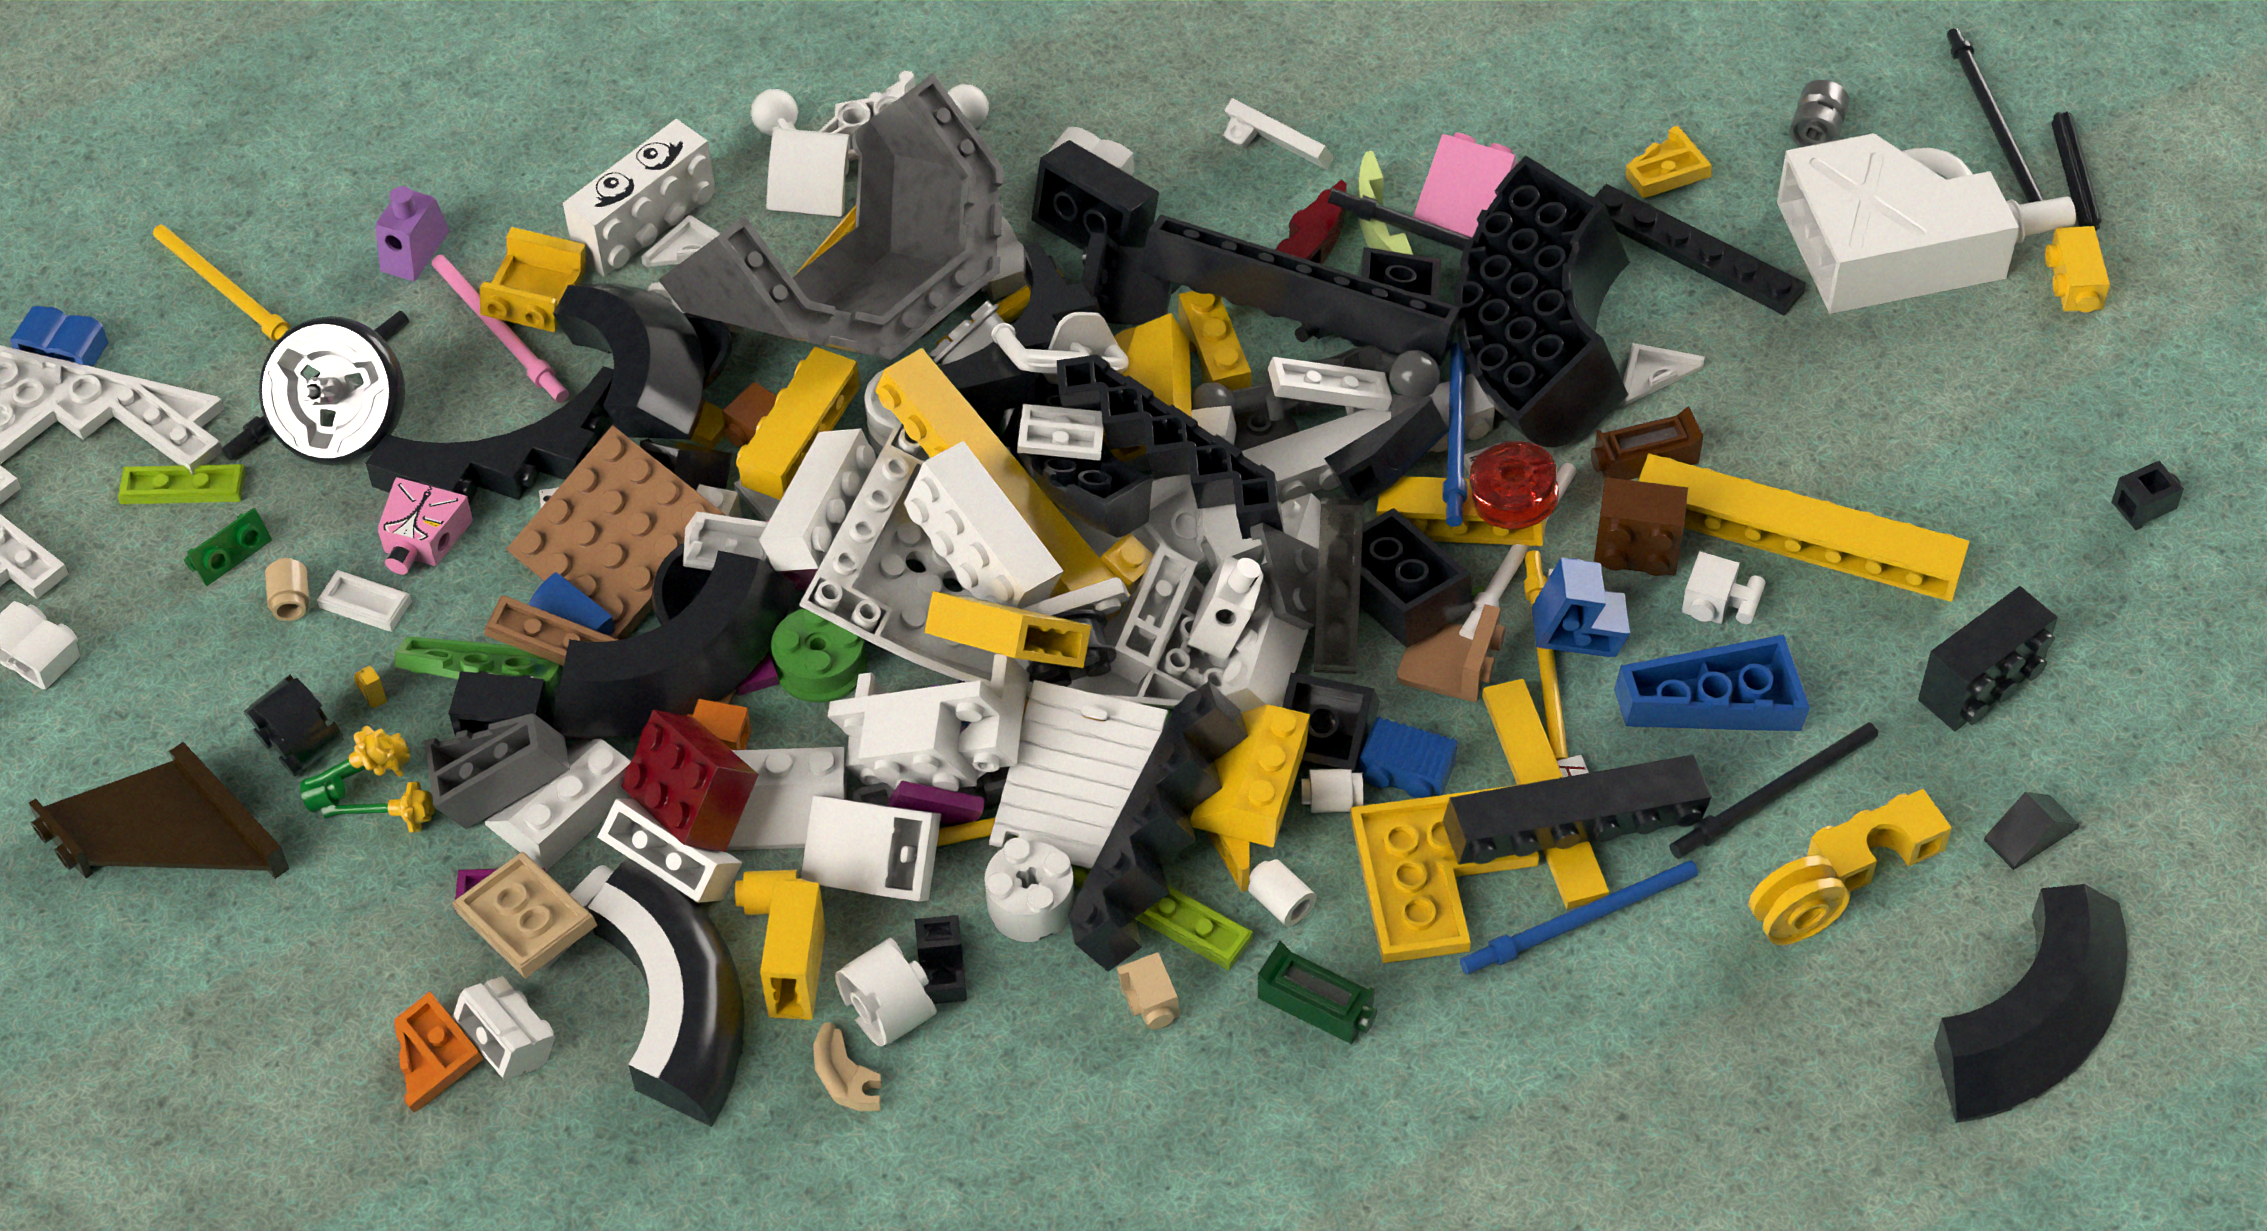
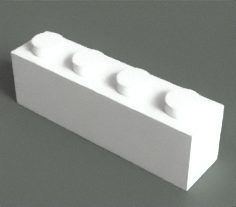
M862 429L819 432L759 539L775 571L818 569L876 462L874 450L869 445Z

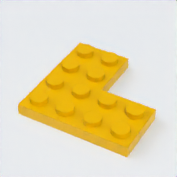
M1506 787L1351 807L1350 819L1382 964L1470 952L1471 942L1455 877L1538 866V851L1523 857L1516 855L1499 857L1485 864L1472 862L1459 865L1442 822L1450 797Z

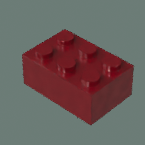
M653 710L647 725L642 730L640 742L632 761L626 768L621 787L683 845L726 852L759 774L694 717Z

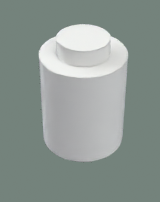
M1280 860L1261 862L1253 869L1249 876L1251 881L1248 889L1249 892L1286 927L1294 926L1308 915L1316 902V894Z

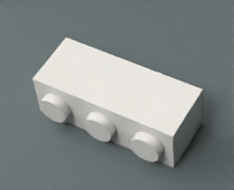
M616 799L598 835L599 839L647 868L696 902L722 901L726 897L742 864L741 861L727 852L683 845L635 799Z

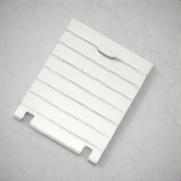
M1034 680L1021 725L1017 764L1009 768L989 845L1003 848L1008 833L1026 841H1041L1050 844L1066 853L1070 858L1071 864L1092 869L1165 726L1168 711ZM1083 716L1090 717V718H1095V719H1099V720H1106V721L1093 720V719L1085 718V717H1083Z

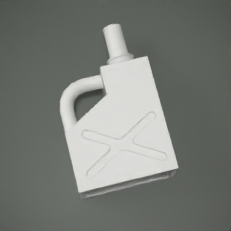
M1874 133L1786 150L1777 204L1829 314L2006 279L2015 244H2022L2026 236L2052 231L2055 228L2072 227L2076 221L2075 207L2068 196L2020 205L2013 199L2006 202L1990 171L1972 174L1961 159L1939 149L1914 148L1901 151ZM1936 173H1939L1940 175L1946 177L1947 180L1944 179L1943 177L1939 176V175L1936 174Z

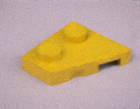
M1677 125L1668 131V139L1662 144L1652 143L1646 148L1643 155L1635 157L1626 165L1625 178L1642 198H1646L1710 178L1712 165Z

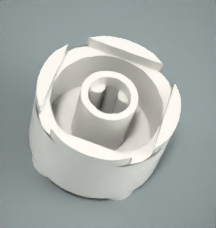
M1013 838L1007 841L1004 848L992 857L985 872L986 901L988 913L999 932L1013 940L1034 942L1040 941V937L1052 933L1055 935L1069 923L1068 914L1074 904V884L1070 858L1066 853L1041 841H1026L1022 838Z
M888 938L846 964L835 974L837 987L847 1007L851 1004L854 1005L860 1015L855 1019L856 1023L877 1046L882 1047L892 1043L937 1014L935 1005L923 989L928 984V978L924 970L916 961L908 964L900 947L892 938Z

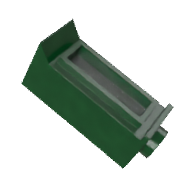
M1281 940L1258 973V999L1351 1045L1359 1032L1367 1033L1375 1021L1377 1009L1373 1007L1374 988L1370 987L1368 990L1291 952Z

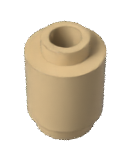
M281 558L268 565L265 569L267 605L274 617L282 621H294L303 617L310 603L305 565L291 558Z

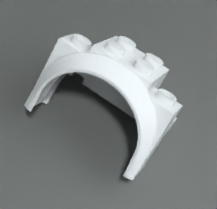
M1001 654L994 655L990 688L981 680L889 693L875 682V675L872 673L858 674L855 698L830 701L828 718L838 725L845 734L849 735L845 767L866 785L870 786L886 782L894 790L900 781L955 792L959 788L976 786L977 779L985 773L997 771L999 767L1017 764L1022 717L1030 674L1014 658ZM961 720L972 722L960 733Z

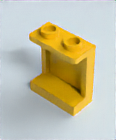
M511 227L506 236L507 254L492 282H482L479 288L480 315L555 333L559 325L553 315L555 308L567 286L580 284L586 272L585 244Z

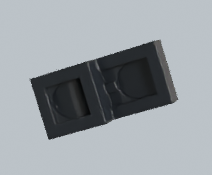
M950 915L915 919L918 961L928 978V984L923 987L925 993L930 997L933 1004L967 1001L959 916Z

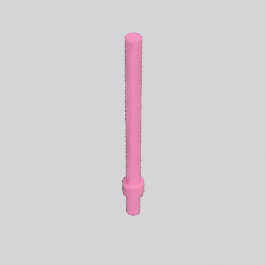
M437 255L432 260V266L521 362L527 369V376L539 388L543 387L557 403L564 402L569 397V392L555 377V370L545 360L538 359L503 320L480 315L479 293L444 255Z

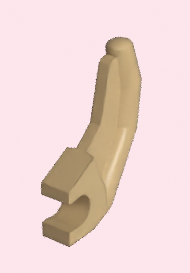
M823 1023L813 1043L814 1065L817 1075L832 1099L840 1105L857 1111H880V1095L867 1096L864 1092L870 1088L881 1089V1075L861 1065L857 1066L847 1057L842 1031L837 1029L833 1023Z

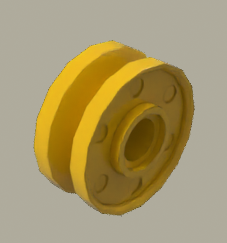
M1815 855L1789 862L1768 875L1750 895L1748 906L1757 921L1763 922L1762 929L1772 944L1781 946L1793 944L1816 935L1839 918L1848 906L1851 895L1843 882L1835 879L1836 872L1826 857Z

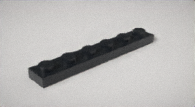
M1607 183L1594 196V198L1606 205L1618 233L1784 316L1804 292L1806 282Z

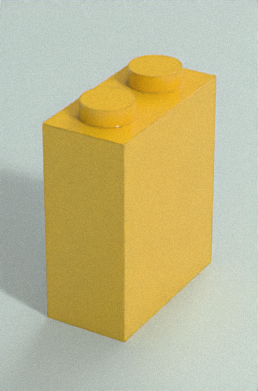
M804 879L774 880L760 970L769 1018L813 1020L826 933L818 882H809Z

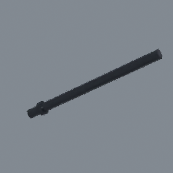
M1959 28L1950 29L1946 34L1952 47L1950 53L1953 59H1958L2028 203L2044 201L2030 169L1973 57L1974 48L1971 42L1965 40Z

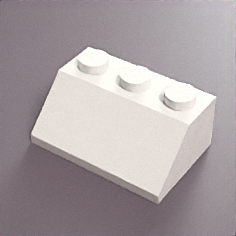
M603 739L577 740L567 749L569 771L497 811L485 821V825L520 853L522 851L526 853L538 866L545 868L547 871L607 818L616 799H628L630 797L621 787V784L624 780L626 768L630 765L631 761Z
M844 747L732 750L759 775L727 850L805 848L813 795L848 799V771L845 767Z

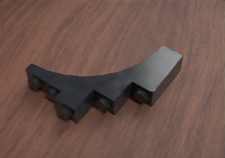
M1039 242L1024 245V279L1031 292V297L1022 315L1012 326L1016 332L1015 337L1025 349L1048 350L1055 329L1065 316L1073 312L1100 314V307L1096 297L1090 296L1082 282L1069 285L1065 277L1061 278L1056 270L1053 257L1046 255ZM994 341L983 349L962 359L938 366L979 416L1021 407L1023 404H1034L1035 386L1040 384L1039 376L1043 375L1039 372L1020 370Z
M603 366L587 387L566 405L538 422L507 434L477 441L453 443L413 441L387 434L382 438L365 463L372 487L390 493L396 477L465 495L467 496L468 503H470L475 497L477 487L520 500L526 489L532 488L535 485L539 472L566 480L597 444L596 440L603 433L605 421L609 416L603 404L611 387L614 369Z

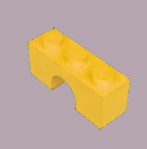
M1194 291L1178 294L1179 325L1189 338L1190 352L1197 351L1202 384L1205 382L1220 383L1227 386L1230 391L1251 387V369L1221 297L1210 293L1200 294Z
M1921 789L1909 795L1906 793L1899 794L1886 805L1870 811L1867 809L1860 811L1849 821L1836 827L1826 826L1821 828L1811 837L1807 857L1815 855L1826 857L1836 872L1835 879L1841 880L1850 893L1872 882L1877 859L1869 849L1874 847L1890 848L1896 851L1909 867L1945 851L1952 827L1925 790Z

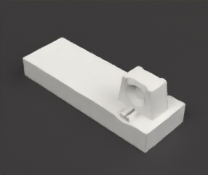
M1233 98L1224 110L1231 118L1224 136L1228 141L1239 147L1247 148L1258 134L1326 170L1335 158L1325 145Z
M1273 357L1268 366L1274 395L1277 397L1345 406L1348 415L1365 409L1387 412L1392 402L1385 372Z

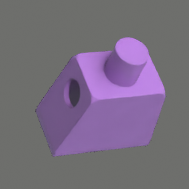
M399 186L390 192V203L375 226L381 272L415 282L448 234L449 228L435 198L413 191L406 186Z

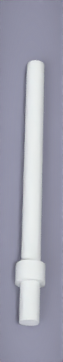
M1570 463L1562 465L1547 489V520L1577 473L1575 466ZM1517 544L1511 547L1485 591L1478 593L1472 602L1473 610L1470 611L1471 614L1459 632L1461 636L1473 639L1484 604L1499 607V598L1531 546Z

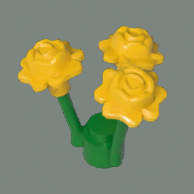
M368 725L364 726L361 732L354 734L356 742L355 751L349 754L347 760L319 775L301 781L300 793L304 805L313 813L321 810L325 819L341 814L389 813L390 816H401L407 823L408 830L411 833L420 832L423 822L431 821V816L435 811L432 794L426 790H421L419 781L408 782L406 792H404L401 799H390L388 803L338 805L340 799L345 797V786L342 780L365 769L368 771L373 770L376 775L381 776L385 773V770H393L398 777L404 776L403 765L411 757L406 741L399 733L388 735L382 728L373 731Z

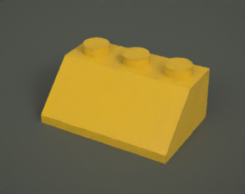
M1266 704L1241 713L1248 737L1215 760L1222 788L1194 808L1190 820L1194 828L1274 848L1306 747L1310 714Z

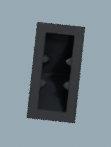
M2024 792L1988 832L1984 841L2014 870L2077 830L2079 824L2050 795Z

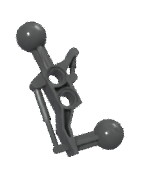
M1367 345L1350 349L1329 358L1310 361L1385 372L1387 383H1391L1392 388L1398 395L1411 397H1428L1432 395L1440 379V370L1436 361L1428 353L1421 350L1406 351L1400 355L1397 352L1388 353L1381 351L1375 345ZM1264 371L1266 384L1230 391L1227 386L1220 383L1205 382L1196 387L1191 393V410L1231 406L1234 418L1236 414L1268 408L1269 420L1274 421L1281 420L1285 416L1337 405L1277 397L1274 395L1268 371Z

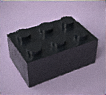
M1068 140L1040 157L1031 220L1081 250H1084L1085 246L1089 245L1091 232L1105 233L1119 246L1145 248L1148 230L1155 220L1159 191Z
M1395 508L1328 545L1331 581L1406 648L1473 610L1471 573Z
M2018 586L1930 651L1918 700L1954 732L1967 722L1970 725L1977 723L1985 715L1991 704L1997 700L2000 703L2005 702L2015 692L2019 683L2026 678L2032 681L2043 672L2047 665L2045 660L2047 651L2055 639L2053 631L2058 617L2023 587Z

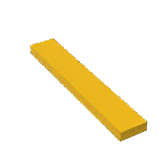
M1524 679L1483 688V700L1517 785L1562 778L1563 775ZM1589 841L1577 843L1575 846L1567 849H1558L1557 847L1543 849L1566 910L1584 906L1609 895L1608 887Z

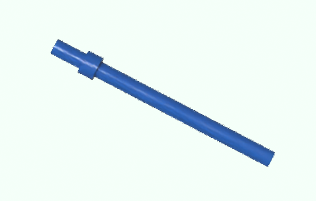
M1460 342L1453 343L1450 352L1447 479L1443 482L1442 492L1443 501L1446 503V523L1452 527L1460 526L1463 522V503L1467 500L1468 487L1467 482L1464 480L1466 357Z
M1689 860L1510 937L1504 934L1490 940L1488 947L1460 958L1461 968L1468 975L1496 962L1498 965L1505 964L1516 959L1517 953L1697 877V867L1692 860Z

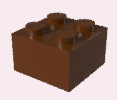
M1605 477L1594 562L1601 563L1602 567L1613 571L1626 569L1646 572L1653 576H1676L1684 529L1688 487Z

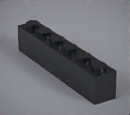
M1693 754L1450 797L1442 822L1459 865L1472 862L1485 864L1499 857L1510 855L1523 857L1543 849L1555 847L1567 849L1575 846L1577 843L1598 840L1606 842L1626 834L1637 832L1639 834H1649L1659 828L1676 825L1680 827L1692 826L1703 819L1712 796Z

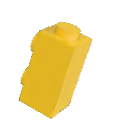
M2095 227L2055 228L2052 243L2047 244L2045 248L2046 266L2053 268L2054 271L2052 283L2054 296L2061 298L2064 311L2091 312L2093 310H2102L2110 282Z

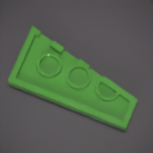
M406 636L395 650V667L407 669L413 673H428L454 679L459 678L460 671L474 673L487 671L496 675L507 676L529 675L545 680L549 697L560 682L564 667L505 644Z

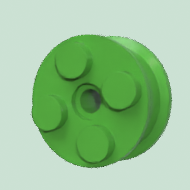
M805 608L797 610L783 619L772 636L771 648L778 681L788 694L799 700L824 703L840 699L856 689L858 674L866 673L867 656L864 649V639Z

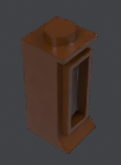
M1688 406L1676 416L1605 433L1597 430L1595 448H1592L1590 452L1591 461L1595 471H1602L1604 478L1636 479L1640 478L1648 454L1671 458L1689 465L1698 464L1704 435Z

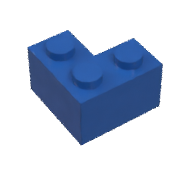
M1561 557L1531 607L1536 647L1603 657H1616L1630 635L1625 593L1604 590L1601 563Z

